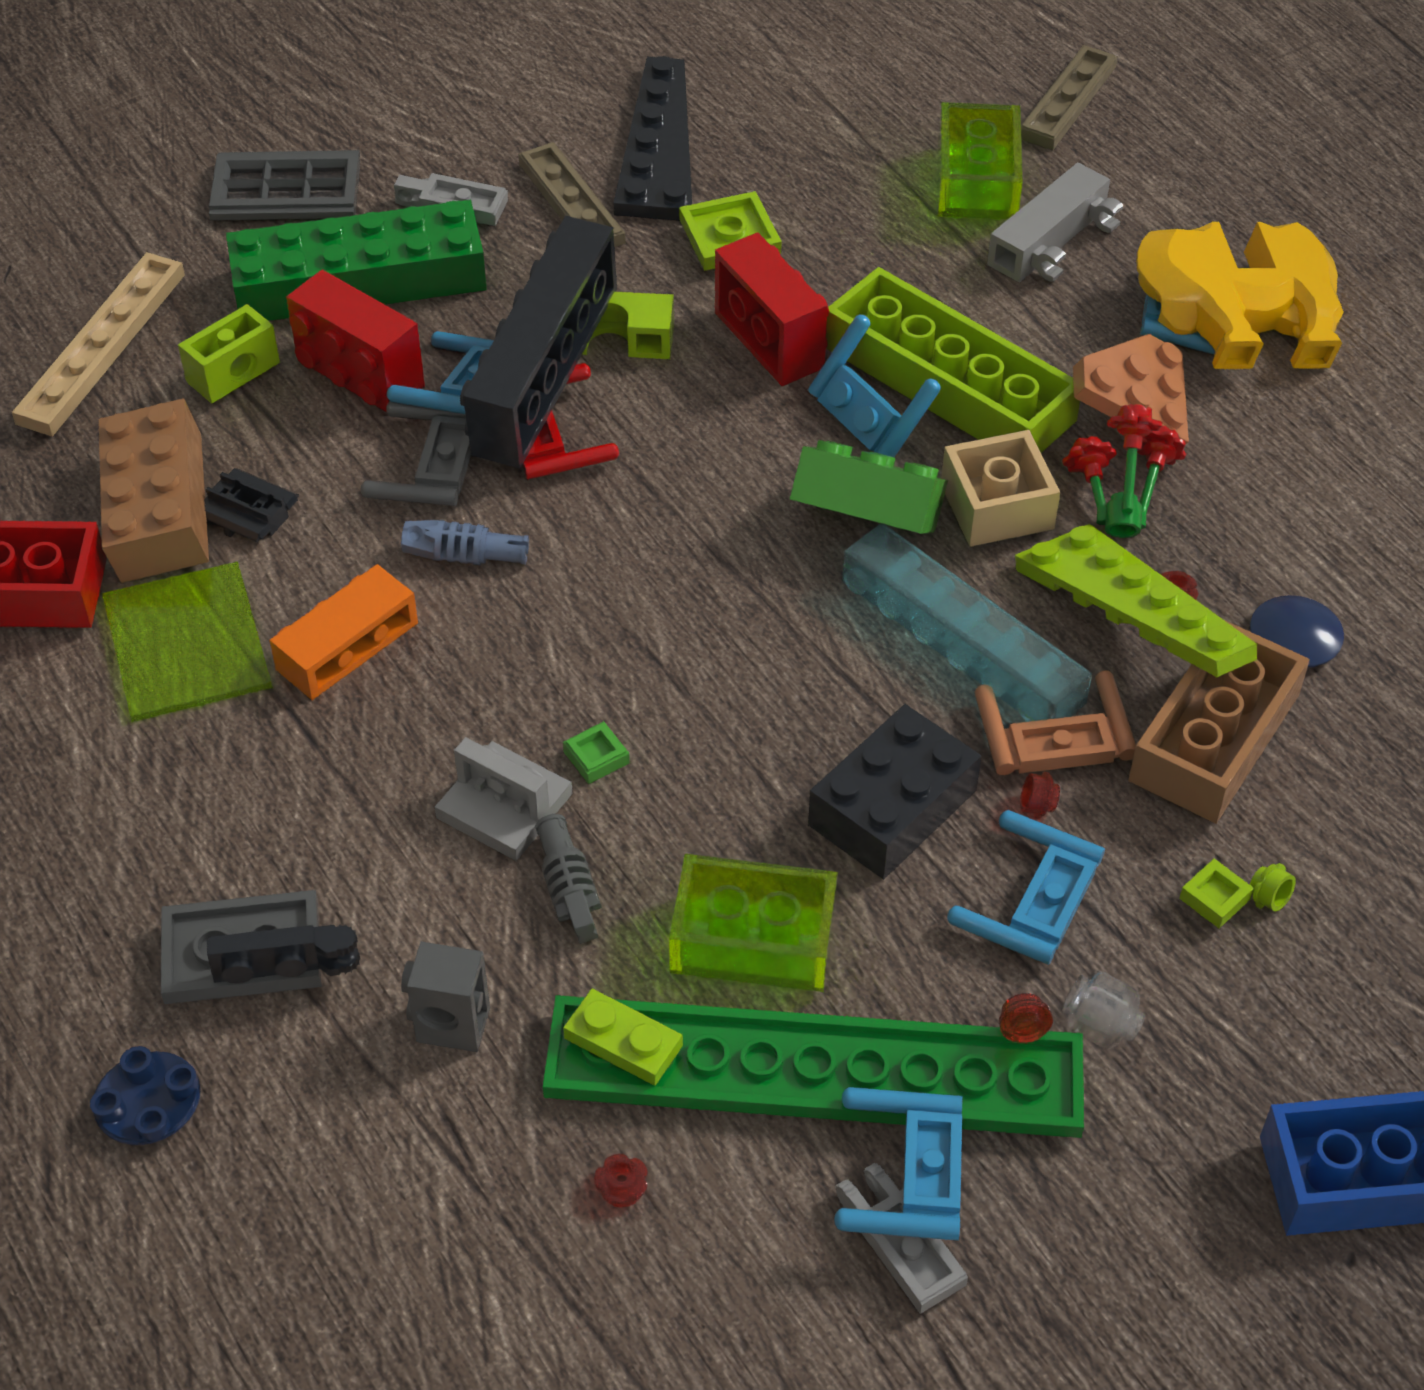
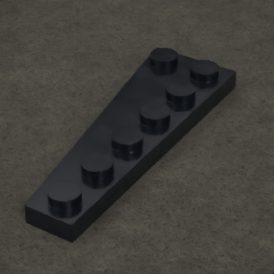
M647 56L613 202L614 215L680 221L679 207L692 205L684 59H675L667 56Z

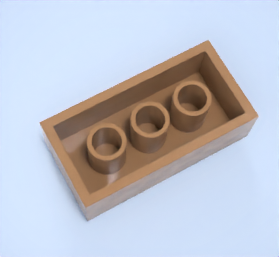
M185 399L159 403L154 406L100 418L99 456L102 549L120 582L124 583L209 562L201 433Z
M1228 621L1226 622L1257 643V660L1219 677H1215L1191 664L1137 743L1128 779L1129 782L1215 824L1223 815L1298 698L1310 661L1307 657Z

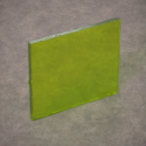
M238 561L102 593L132 722L273 688Z

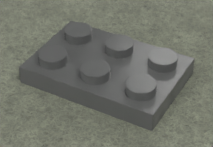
M316 890L162 906L161 995L164 1004L322 987L320 969L305 971L296 977L273 975L251 978L244 983H214L207 956V939L211 936L308 925L318 927L319 910Z

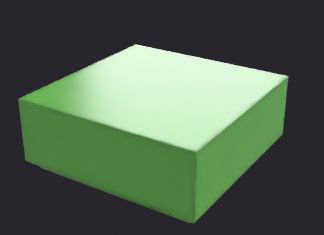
M604 721L563 742L565 755L588 784L630 763L629 752Z

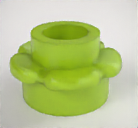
M1271 864L1268 867L1262 866L1253 875L1250 885L1254 887L1252 894L1257 908L1262 909L1266 906L1273 911H1279L1291 898L1296 879L1292 874L1286 872L1283 864Z

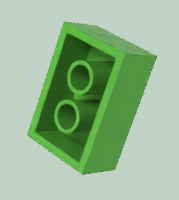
M818 440L816 447L803 446L790 500L920 534L935 532L948 480L937 477L938 468L905 462L904 469L895 467L896 458L866 451H861L860 457L852 456L853 447L832 441Z

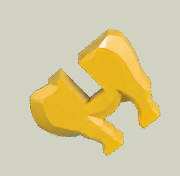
M1211 222L1192 230L1166 229L1150 231L1143 238L1136 257L1137 271L1139 273L1138 280L1143 291L1152 299L1161 303L1158 321L1175 334L1187 335L1198 331L1215 350L1212 361L1214 369H1252L1264 344L1258 333L1273 329L1281 334L1298 339V346L1290 360L1293 368L1321 369L1331 367L1342 345L1335 331L1344 311L1337 296L1338 274L1335 262L1325 246L1309 229L1298 222L1275 227L1263 222H1257L1244 250L1250 268L1237 267L1219 222Z

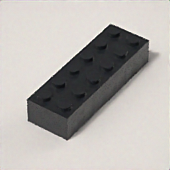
M565 215L557 231L550 233L543 256L540 260L534 261L527 284L524 289L517 291L511 312L507 319L503 318L499 322L495 340L489 349H485L482 352L478 363V370L472 380H467L461 390L460 404L465 409L466 422L464 430L465 435L469 436L471 456L521 468L604 315L609 300L617 290L613 227Z

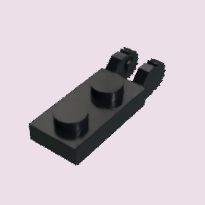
M339 924L337 927L335 925L318 927L308 925L211 936L207 939V956L214 983H244L251 978L273 975L296 977L305 971L319 969L329 976H336L341 973H352V970L357 969V965H360V953L358 948H355L358 942L356 932L352 930V927H347L346 924L344 926Z

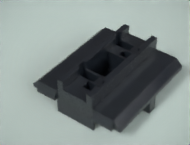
M234 468L229 474L222 472L220 474V481L213 488H206L207 497L204 499L207 521L223 527L225 535L228 537H232L236 533L258 542L268 533L272 536L288 519L287 510H290L298 501L299 494L241 469Z

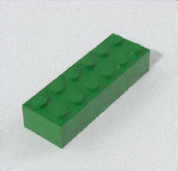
M471 199L419 207L411 206L390 211L368 212L346 217L325 218L323 220L302 223H287L280 226L244 229L226 233L237 309L248 304L268 321L289 318L286 296L322 269L384 305L487 290L484 252Z

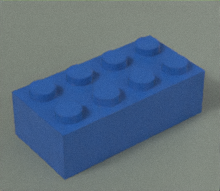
M1424 1091L1271 1105L1260 1134V1140L1286 1236L1424 1223Z

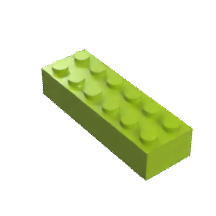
M877 267L828 306L829 316L827 317L826 327L827 350L833 352L854 318L860 314L865 315L870 320V327L847 362L913 400L927 379L938 381L941 389L928 410L978 440L1030 430L1042 453L1077 421L1080 401L1074 398L1073 377L880 267Z

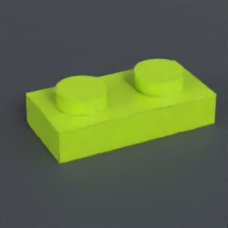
M593 988L563 1027L564 1039L656 1086L683 1046L682 1034Z

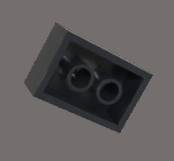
M904 704L810 790L808 826L884 880L977 791L982 755L907 704Z

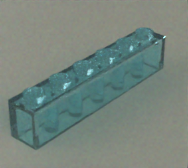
M879 524L844 551L842 582L853 593L863 596L878 607L888 619L895 620L913 633L919 642L932 647L948 659L954 668L964 671L982 685H990L993 688L995 697L1001 698L1017 710L1027 722L1071 717L1087 704L1092 679L1091 672L885 524Z

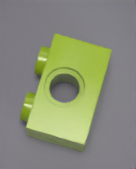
M248 304L178 344L186 382L211 404L280 363L273 324Z

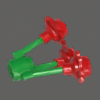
M1140 404L1123 405L1117 416H1112L1107 420V426L1117 428V431L1124 436L1123 449L1127 450L1124 492L1113 494L1111 500L1106 504L1101 480L1103 479L1102 468L1108 467L1109 461L1117 455L1115 448H1112L1110 442H1102L1095 436L1078 438L1070 449L1069 455L1062 460L1063 465L1068 468L1069 472L1085 474L1086 482L1091 483L1097 507L1096 523L1098 525H1105V532L1118 538L1137 536L1140 534L1141 529L1146 528V514L1158 472L1163 470L1165 463L1173 465L1176 460H1184L1186 457L1184 451L1186 442L1179 438V434L1175 430H1170L1167 426H1162L1163 422L1152 419L1151 407L1145 408ZM1137 453L1146 456L1148 460L1146 466L1149 469L1140 502H1138L1137 495L1134 494Z

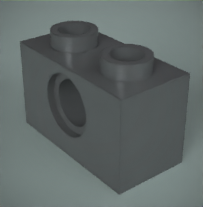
M421 941L415 961H407L405 964L401 983L402 992L408 993L409 996L406 1016L407 1020L413 1021L416 1042L478 1052L490 1011L483 951Z

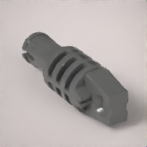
M550 814L544 816L537 821L535 828L545 853L542 872L558 921L562 922L571 919L580 944L598 938V933L591 912L602 908L585 855L574 847L567 829L566 819L563 815Z

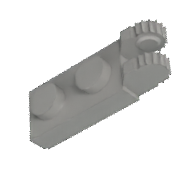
M877 1163L866 1167L864 1176L869 1188L875 1193L880 1203L870 1207L849 1179L842 1181L835 1187L837 1197L843 1208L902 1213L903 1189L899 1191L888 1174ZM862 1233L920 1314L967 1285L968 1276L941 1239Z

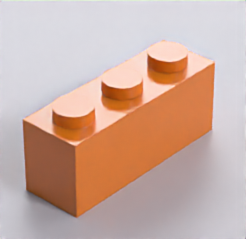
M376 564L362 575L354 577L348 585L327 600L319 602L310 612L293 624L282 628L276 636L269 640L276 671L307 697L314 700L418 624L414 592Z

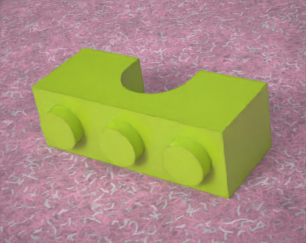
M614 292L589 342L600 334L615 333L627 339L628 357L670 359L674 333V294ZM589 342L582 355H587Z

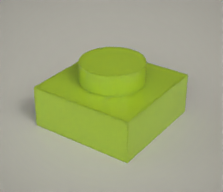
M1214 858L1182 887L1179 899L1220 929L1251 900L1254 887Z

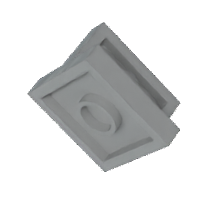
M465 737L454 749L458 780L436 804L435 813L438 820L517 861L538 836L535 828L537 821L544 816L556 814L573 794L572 782L493 741L489 745L482 746Z

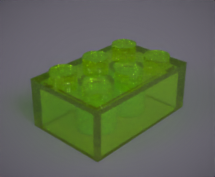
M941 102L938 134V216L989 218L994 220L1009 219L1019 211L1023 183L1020 105Z
M685 854L669 936L670 973L824 992L835 912L838 872Z

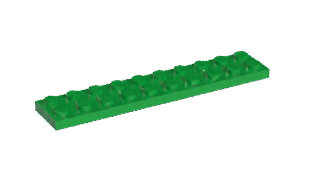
M555 996L543 1080L544 1098L906 1125V1114L845 1108L842 1103V1094L846 1088L855 1087L962 1096V1129L1082 1138L1084 1130L1083 1033L616 1000L683 1035L682 1048L656 1086L564 1039L563 1027L585 997Z

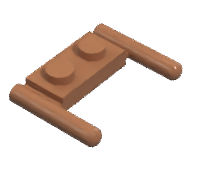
M1104 670L1100 671L1095 677L1106 717L1104 713L1021 722L1010 724V727L1004 729L993 688L987 684L978 686L975 690V697L996 773L1008 775L1018 769L1020 774L1112 763L1114 758L1118 757L1124 761L1132 760L1136 743L1114 675L1110 671Z

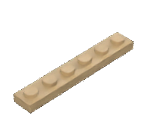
M146 252L12 411L15 425L53 437L185 276L182 262Z

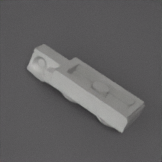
M431 173L430 177L426 179L399 175L394 184L395 203L406 207H419L471 199L476 222L496 226L508 202V190L506 188Z

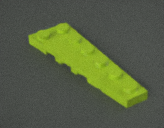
M1091 524L1076 527L1069 533L1047 542L1037 543L1032 548L1015 555L1016 570L1053 591L1062 587L1073 593V601L1085 608L1092 604L1105 610L1106 619L1117 625L1121 623L1134 625L1139 628L1140 637L1155 645L1166 648L1168 652L1215 677L1222 676L1257 660V643Z

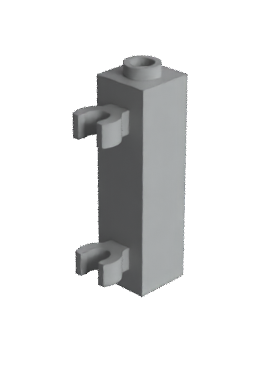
M1077 162L991 233L987 265L1019 283L1035 269L1044 279L1051 282L1055 281L1063 274V269L1056 266L1066 256V253L1060 249L1093 220L1099 229L1107 233H1111L1120 225V221L1112 216H1115L1123 209V204L1117 199L1107 198L1110 179Z

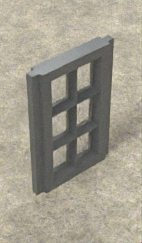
M360 150L218 152L209 203L210 220L325 219L356 215Z

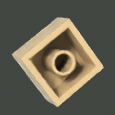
M1030 430L945 446L941 478L948 480L945 494L969 547L1055 529L1060 490Z

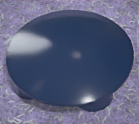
M1279 596L1262 603L1253 613L1248 631L1309 658L1308 668L1317 667L1331 661L1340 652L1344 641L1343 627L1337 616L1323 604L1302 596Z
M143 1046L132 1047L122 1054L120 1063L110 1069L102 1078L95 1094L90 1100V1108L99 1128L111 1139L129 1145L151 1144L173 1135L190 1120L200 1100V1081L193 1066L183 1058L167 1052H150L148 1048Z

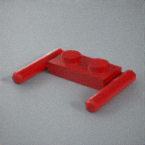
M586 363L576 364L566 384L589 379L591 376L590 367ZM551 411L522 466L524 467L526 479L529 480L616 460L619 456V448L615 443H608L565 453L564 444Z

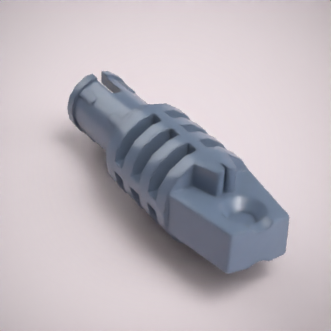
M444 520L405 521L401 536V547L404 553L436 561L447 560L448 562L458 561L463 564L473 563V565H481V563L485 564L486 559L526 565L529 535L489 532V528L481 524L476 526L471 523L459 524V522L453 521L449 523Z

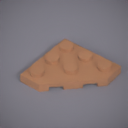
M1147 334L1084 356L1073 366L1074 398L1110 417L1117 416L1123 405L1140 404L1145 408L1151 407L1152 419L1163 422L1162 426H1167L1170 430H1175L1179 434V438L1184 440L1186 444L1189 442L1183 353L1172 343L1163 342L1151 334Z

